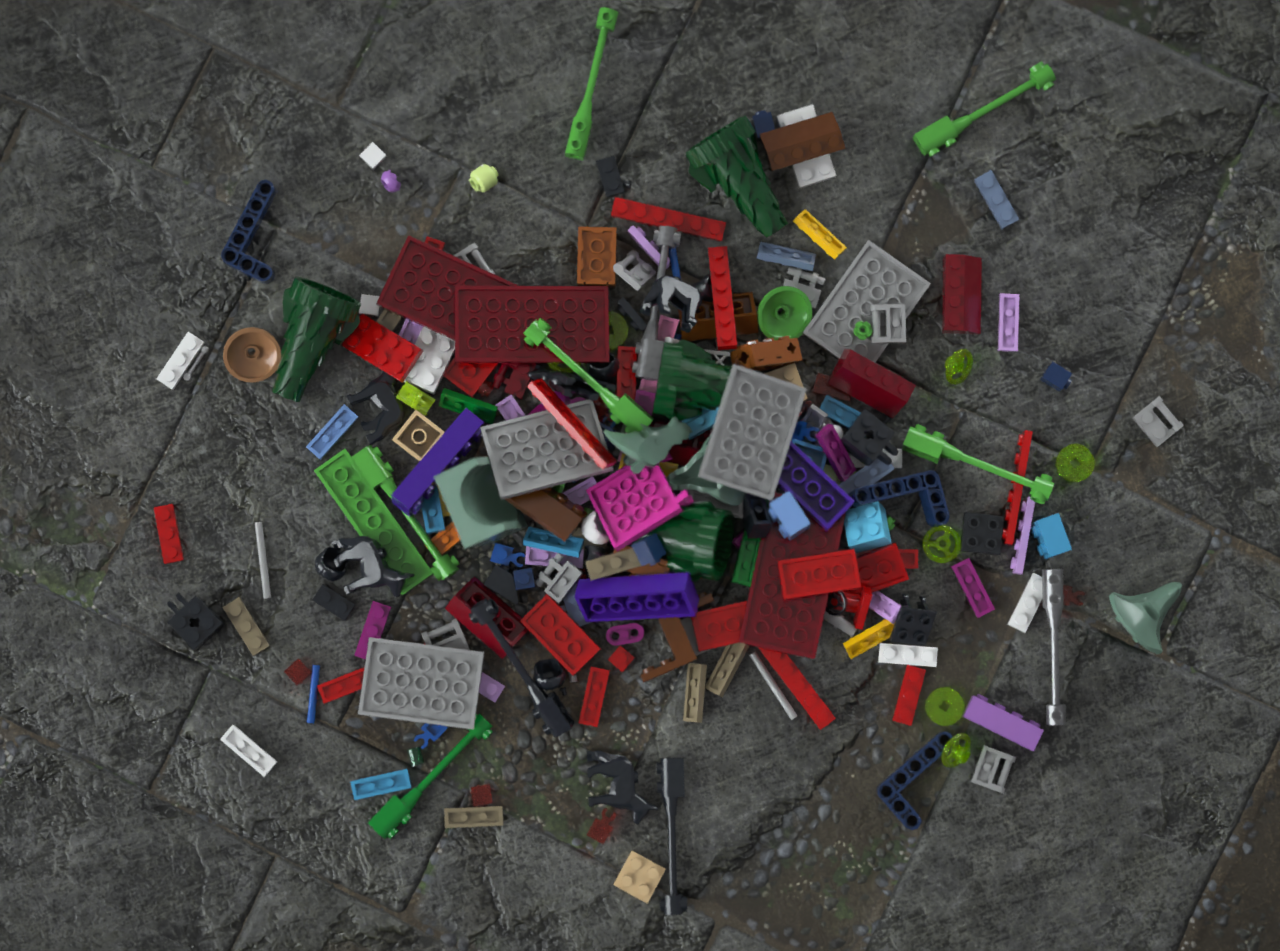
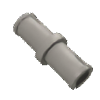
M825 611L824 620L834 625L833 628H838L850 637H853L857 630L854 624L844 619L845 616L843 615L833 616Z

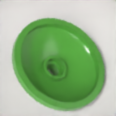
M781 286L768 292L760 302L757 311V322L760 330L766 337L774 338V340H778V338L783 336H789L790 339L799 338L812 319V306L809 298L804 292L792 286ZM782 308V312L778 314V310Z

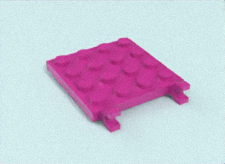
M669 452L661 462L664 463L672 459ZM659 463L653 468L645 466L638 474L633 473L630 469L631 466L626 465L586 490L616 551H619L682 512V505L687 506L694 502L687 490L675 496Z

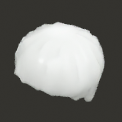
M596 510L583 519L581 530L587 540L600 545L610 541Z

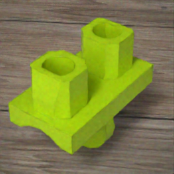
M407 381L396 396L397 399L425 416L436 400Z

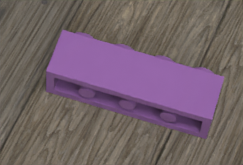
M980 694L977 697L971 696L962 717L1030 751L1035 750L1044 731L1039 728L1040 724L1032 720L1028 723L1022 720V715L1014 711L1010 714L1004 711L1006 707L998 703L992 705L987 702L988 698Z

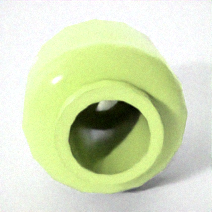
M483 164L471 172L469 182L474 190L486 192L497 184L498 172L493 166L490 167L487 164Z

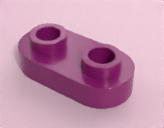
M637 623L613 626L606 632L608 643L614 646L636 643L642 640L644 636L643 627ZM633 629H636L638 631V635L636 637H633L631 635V631ZM614 632H617L619 634V638L617 640H614L612 638V634Z

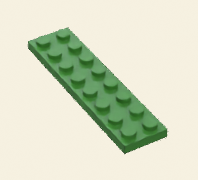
M343 449L314 470L360 536H368L377 540L380 546L385 548L387 552L385 559L388 567L403 573L415 574V576L406 579L401 591L402 596L433 575L426 561L346 449Z

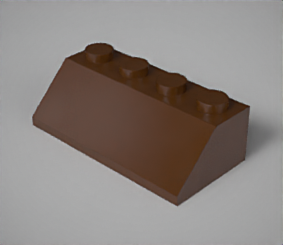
M833 112L759 134L770 171L845 149L842 134Z
M753 292L732 294L736 335L758 333ZM702 300L701 306L695 313L697 323L694 327L692 326V330L689 333L681 330L682 311L678 309L682 340L694 341L717 338L713 302Z
M553 487L505 499L564 542L577 531L588 514L581 505L574 504L568 500L565 494L557 492Z

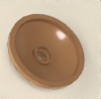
M249 327L241 329L229 337L224 346L223 360L227 370L235 378L244 382H260L269 378L277 370L281 361V349L278 341L271 333L261 328ZM250 348H254V349H255L254 352H249L248 350H249Z

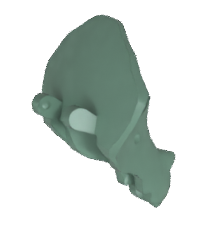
M673 417L668 425L652 428L640 424L643 427V430L640 432L620 433L608 430L603 431L606 437L626 454L623 459L624 463L627 466H631L630 469L635 474L640 473L645 466L655 467L666 458L674 444H681L682 440H687L692 432L689 425L680 422L677 417Z
M710 436L706 439L698 453L690 459L688 464L667 476L672 490H696L707 493L729 506L741 504L744 494H747V492L698 477Z
M1170 582L1154 591L1135 596H1125L1115 592L1110 594L1109 599L1116 614L1115 619L1123 624L1136 643L1138 642L1150 652L1158 655L1161 654L1163 648L1160 641V628L1166 613L1179 597L1182 584L1180 582Z

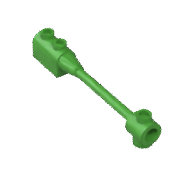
M601 7L596 23V28L600 29L599 39L585 97L576 116L573 118L565 157L584 161L592 128L591 100L607 34L614 31L618 12L610 8Z
M1040 62L1029 69L1031 80L970 115L950 121L949 117L945 116L914 134L913 139L924 156L929 154L932 157L940 152L939 147L944 144L947 148L957 142L955 138L973 121L1035 86L1038 90L1043 88L1044 91L1052 88L1054 86L1053 82L1056 80L1054 72L1048 64L1044 65L1043 62Z
M542 318L536 319L525 330L523 334L526 336L524 338L526 343L532 347L534 344L539 346L543 343L599 393L600 398L612 413L610 418L617 424L622 422L627 426L624 429L626 433L640 432L643 430L640 424L649 426L654 420L650 414L626 393L620 398L607 388H603L547 337L552 327Z
M916 424L915 428L910 427L902 446L903 451L938 464L940 457L957 461L961 460L1032 488L1030 499L1036 503L1045 504V501H1048L1055 484L1051 482L1053 479L1051 476L1042 474L1041 477L1036 476L1035 481H1032L964 454L946 442L947 440L943 439L944 435L940 432L934 431L933 435L926 433V428L922 425Z
M369 445L353 455L352 459L373 489L377 490L381 487L391 498L392 493L397 489L391 474L394 470L388 461L386 463L382 461L380 457L383 454L377 446L373 448L372 445ZM402 512L436 561L432 564L433 567L430 570L437 580L440 581L442 579L444 581L454 575L459 570L457 566L460 564L455 556L452 555L450 557L448 554L442 556L415 516L412 514L409 517Z

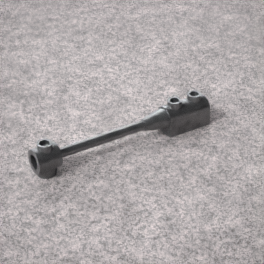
M659 226L658 230H654L653 241H657L656 246L661 247L657 279L665 275L669 248L679 247L681 232L677 228ZM658 305L652 306L650 321L641 339V343H636L635 354H639L638 362H633L632 372L636 373L635 377L658 381L664 341L657 340L659 327Z
M1042 569L1043 608L1046 610L1051 632L1052 704L1046 705V724L1066 725V705L1060 704L1058 628L1060 626L1062 609L1064 608L1063 569Z

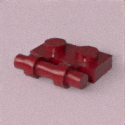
M500 363L501 366L498 373L494 375L492 387L499 390L501 383L507 385L504 390L505 393L522 400L531 380L528 374L535 370L536 363H518L517 368ZM508 367L513 369L510 379L504 377Z

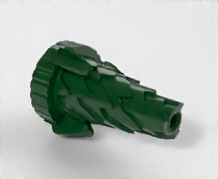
M743 115L685 152L686 158L690 163L688 172L702 186L709 189L710 192L715 191L716 185L720 184L727 197L732 198L741 214H745L755 228L767 238L787 225L788 222L779 209L778 200L769 187L771 182L763 171V164L759 159L757 141L754 135L756 131L747 116Z
M297 276L294 278L292 286L285 289L283 294V322L289 323L284 335L286 340L281 351L282 358L276 371L278 376L272 389L274 394L300 402L309 380L318 366L322 365L328 349L331 350L334 343L341 345L358 327L360 323L358 312L361 307L359 301L316 281Z
M681 340L676 344L664 342L653 413L666 415L669 420L673 417H677L678 420H684L702 415V409L716 410V408L720 407L732 367L716 364V361L710 360V353L687 340Z
M711 501L693 502L687 506L682 505V512L629 544L631 546L640 539L656 533L667 553L660 558L669 559L667 561L668 568L676 573L689 572L692 582H697L702 578L719 581L723 577L731 557L733 547L731 541L734 539L735 532L734 515L731 510L716 508Z

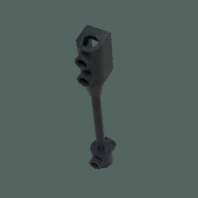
M483 599L470 608L471 613H469L471 621L474 624L479 622L481 626L487 624L526 683L533 701L534 709H532V713L537 720L542 718L545 724L542 726L544 732L547 735L552 734L554 737H558L572 729L575 722L555 691L546 694L538 687V684L532 680L494 622L493 618L499 612L496 602L493 599L488 601Z
M660 758V762H657V774H661V782H657V793H661L666 816L668 817L669 894H665L664 899H660V911H664V915H682L683 912H687V896L677 894L675 816L677 815L678 797H685L684 758Z

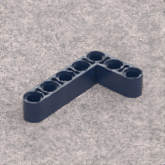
M262 180L257 184L221 254V258L226 265L263 284H269L274 280V271L267 264L245 254L276 195V189L269 180ZM270 186L271 191L268 194H263V187ZM262 203V208L259 211H254V204ZM246 220H253V225L251 227H244V223ZM244 236V242L239 245L236 244V238ZM235 253V259L227 261L228 254ZM247 261L253 263L252 268L249 270H245L243 267ZM263 270H269L270 274L267 278L263 279L260 277Z
M935 471L921 472L863 486L848 494L855 501L852 506L859 507L919 492L924 515L929 526L938 527L944 525L950 518L940 478ZM926 477L929 478L930 484L926 482ZM909 481L912 482L913 488H910ZM892 485H894L896 488L895 493L892 491ZM875 489L879 492L878 497L874 493ZM857 493L861 495V501L858 500ZM931 495L935 499L934 503L931 501ZM936 514L939 515L940 521L936 519Z
M949 732L937 733L877 787L878 797L908 829H917L921 824V818L899 792L953 745L954 738ZM942 735H946L949 738V743L945 746H942L939 742ZM929 747L934 750V756L930 759L925 756V750ZM914 760L920 763V768L917 771H912L910 768V763ZM898 773L905 775V781L902 784L896 782L895 778ZM883 786L890 787L891 793L889 796L884 797L881 794ZM898 800L904 804L901 811L894 809V803ZM910 815L916 817V823L913 826H909L906 822Z

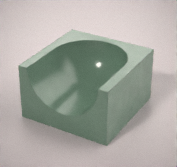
M489 457L473 458L434 476L464 549L489 545L528 527L522 511L505 499H500Z

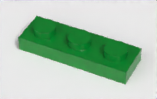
M446 388L443 389L439 402L440 407L460 414L467 408L488 424L494 423L498 406Z

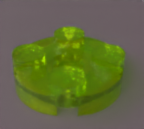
M609 311V327L610 325L613 326L612 330L614 331L613 334H609V349L614 350L626 341L628 326L622 315Z
M1081 444L1068 445L1056 457L1057 473L1069 482L1083 481L1092 474L1095 467V459L1086 446ZM1074 458H1077V462H1080V466H1076V468H1073L1070 464V461H1073Z
M948 687L937 688L927 697L925 712L932 722L941 726H949L960 720L964 712V702L957 691ZM942 701H946V704L950 705L947 712H943V709L939 708V705L943 703Z

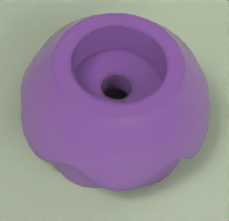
M391 170L383 172L381 182L386 190L389 192L399 191L401 183L397 181L396 175L391 173Z

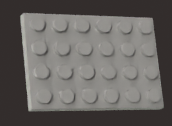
M868 240L803 331V334L838 359H840L844 349H851L876 362L889 343L871 344L873 320L870 305L905 304V315L907 318L931 283ZM880 311L881 337H886L885 311ZM859 321H866L871 325L872 334L865 340L859 339L853 332L855 324Z
M733 364L698 477L773 500L807 388Z
M588 399L567 405L607 449L593 400ZM547 410L480 427L501 500L613 471V466L603 470L598 467L591 456L583 451L581 445L571 438L569 432Z
M369 637L358 714L474 730L484 652Z

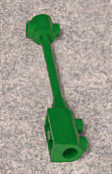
M476 713L474 730L468 729V734L417 787H414L401 799L394 795L368 824L384 839L387 837L392 839L399 832L397 827L401 823L407 824L412 818L410 813L421 797L422 792L474 737L478 740H481V738L486 740L493 733L491 730L493 726L480 713Z

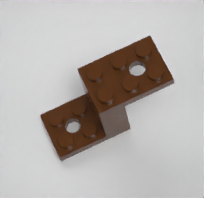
M706 592L698 594L699 603L697 609L714 601L711 593L708 595ZM679 617L657 618L675 660L672 661L669 658L660 662L661 666L656 669L651 666L642 670L644 674L640 676L643 683L697 659Z

